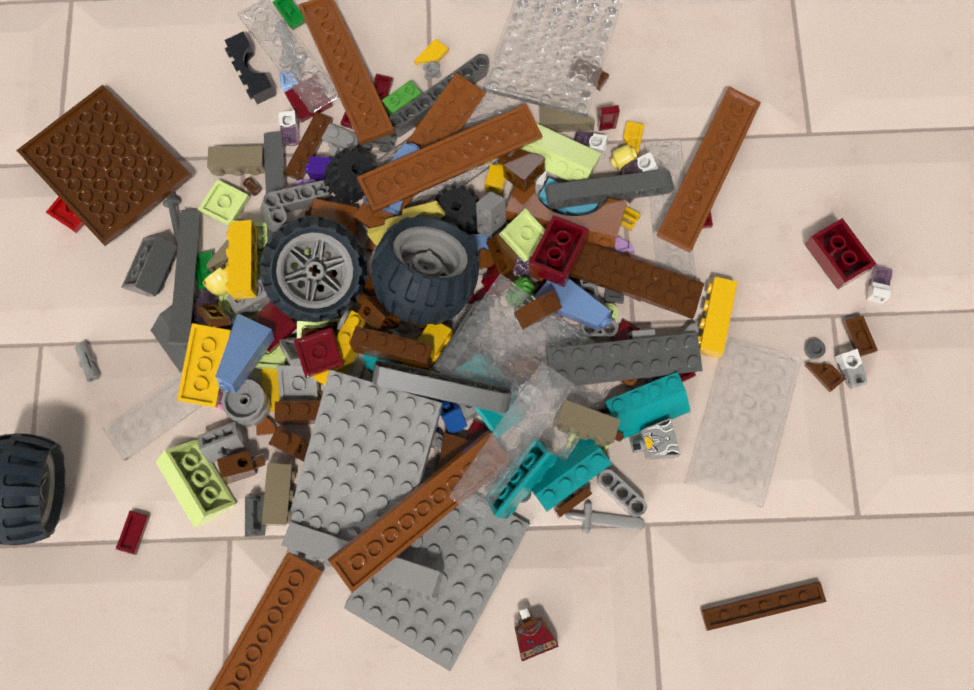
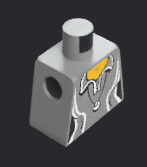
M671 419L642 429L639 433L641 440L630 442L632 452L644 451L646 460L675 459L681 455Z

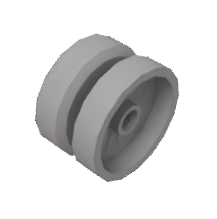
M249 379L245 380L236 394L231 391H224L221 399L222 408L226 415L241 426L251 427L260 424L269 415L271 409L270 397L258 383Z

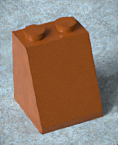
M319 199L312 200L305 211V217L317 216L334 220L345 226L358 238L356 225H358L359 221L353 218L358 207Z

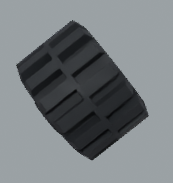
M346 148L342 152L339 151L326 166V170L323 173V177L326 178L324 185L329 186L327 191L330 195L332 193L335 194L336 200L343 199V203H349L350 201L356 203L359 199H363L364 193L357 181V177L377 168L376 165H372L374 160L371 157L369 159L366 157V152L362 151L359 153L357 148H353L351 151L349 148Z
M453 185L449 191L446 188L443 189L442 196L437 194L435 200L445 212V216L441 220L457 225V228L467 234H474V229L478 232L476 203L479 201V197L474 194L472 189L466 191V187L460 185V189H456V185Z

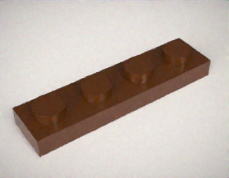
M315 112L284 171L286 176L295 180L304 178L306 163H309L310 156H315L323 142V134L329 123H333L332 118Z

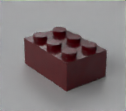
M553 215L529 261V273L565 287L589 239V228Z
M843 218L812 235L805 243V246L838 290L869 272L877 264Z

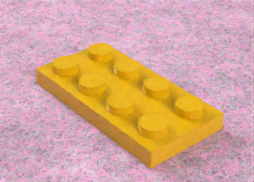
M192 323L177 401L214 408L218 407L221 389L218 387L219 384L215 375L231 330Z

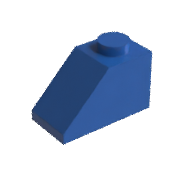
M437 399V401L443 403L440 416L450 434L459 432L468 426L457 403Z

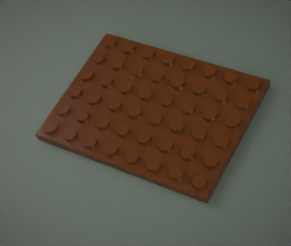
M103 84L16 150L104 246L108 245L192 177L190 172Z

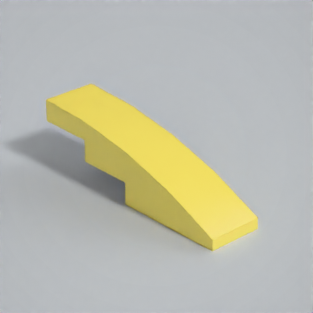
M437 201L403 209L402 215L385 219L384 225L368 229L367 235L378 246L387 230L395 223L398 224L403 218H412L417 215L442 218L445 216V212Z

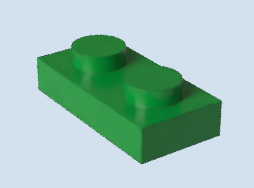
M275 0L272 2L291 31L305 23L302 13L292 0Z
M211 251L197 254L195 273L200 292L207 290L202 282L212 274L206 266L213 257Z

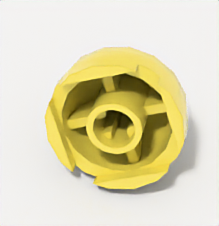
M226 267L218 268L202 282L207 290L214 295L223 296L227 294L225 286L226 282H228Z

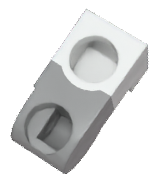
M858 349L834 357L836 363H839L845 383L849 389L867 384V376Z

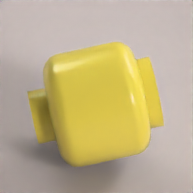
M629 145L613 150V157L610 158L613 168H618L620 172L634 168L638 161L634 147L631 148Z

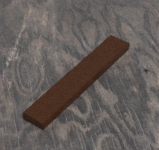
M818 581L700 611L705 629L709 631L827 601L821 582Z

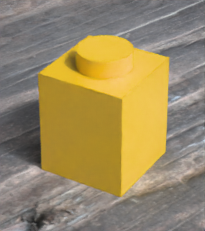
M491 164L484 183L485 191H491L502 196L507 183L503 175V165Z

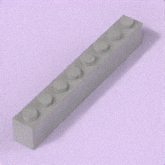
M290 522L282 546L288 548L286 552L295 555L301 552L306 554V559L316 562L317 558L324 560V565L332 567L327 559L349 541ZM395 557L369 580L372 581V578L375 577L380 579L379 583L391 587V584L399 586L398 590L410 593V590L418 592V597L429 600L430 596L436 598L444 574Z

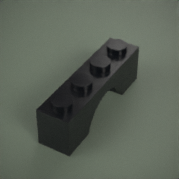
M240 32L225 39L227 47L224 49L229 58L233 57L234 61H232L236 72H241L239 78L243 86L247 84L248 89H246L250 100L254 98L258 105L275 97L276 94L266 74L255 73L248 69V63L255 54L245 33Z

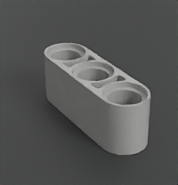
M604 470L600 473L597 479L599 487L630 516L637 518L646 512L647 504L645 500L612 470ZM602 476H610L612 483L609 485L604 484ZM624 489L627 497L624 499L619 498L617 490ZM636 502L641 505L642 510L640 513L632 510L633 503Z

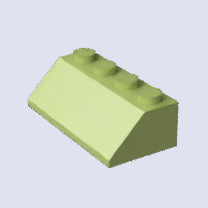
M536 123L543 136L542 139L521 148V150L545 157L546 170L570 182L590 179L602 153Z
M198 439L164 450L156 461L194 528L214 520L237 504L212 463L209 464L199 450Z

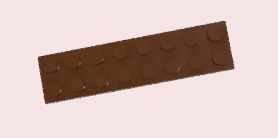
M589 242L586 243L571 274V277L691 319L695 317L704 287L703 282Z

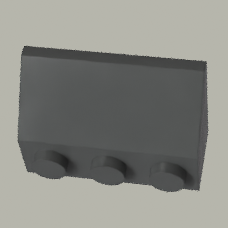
M159 236L143 238L121 288L148 297H156L162 289L161 283L169 273L168 267L176 257L178 246Z
M172 306L159 314L150 331L182 374L187 346L169 345Z

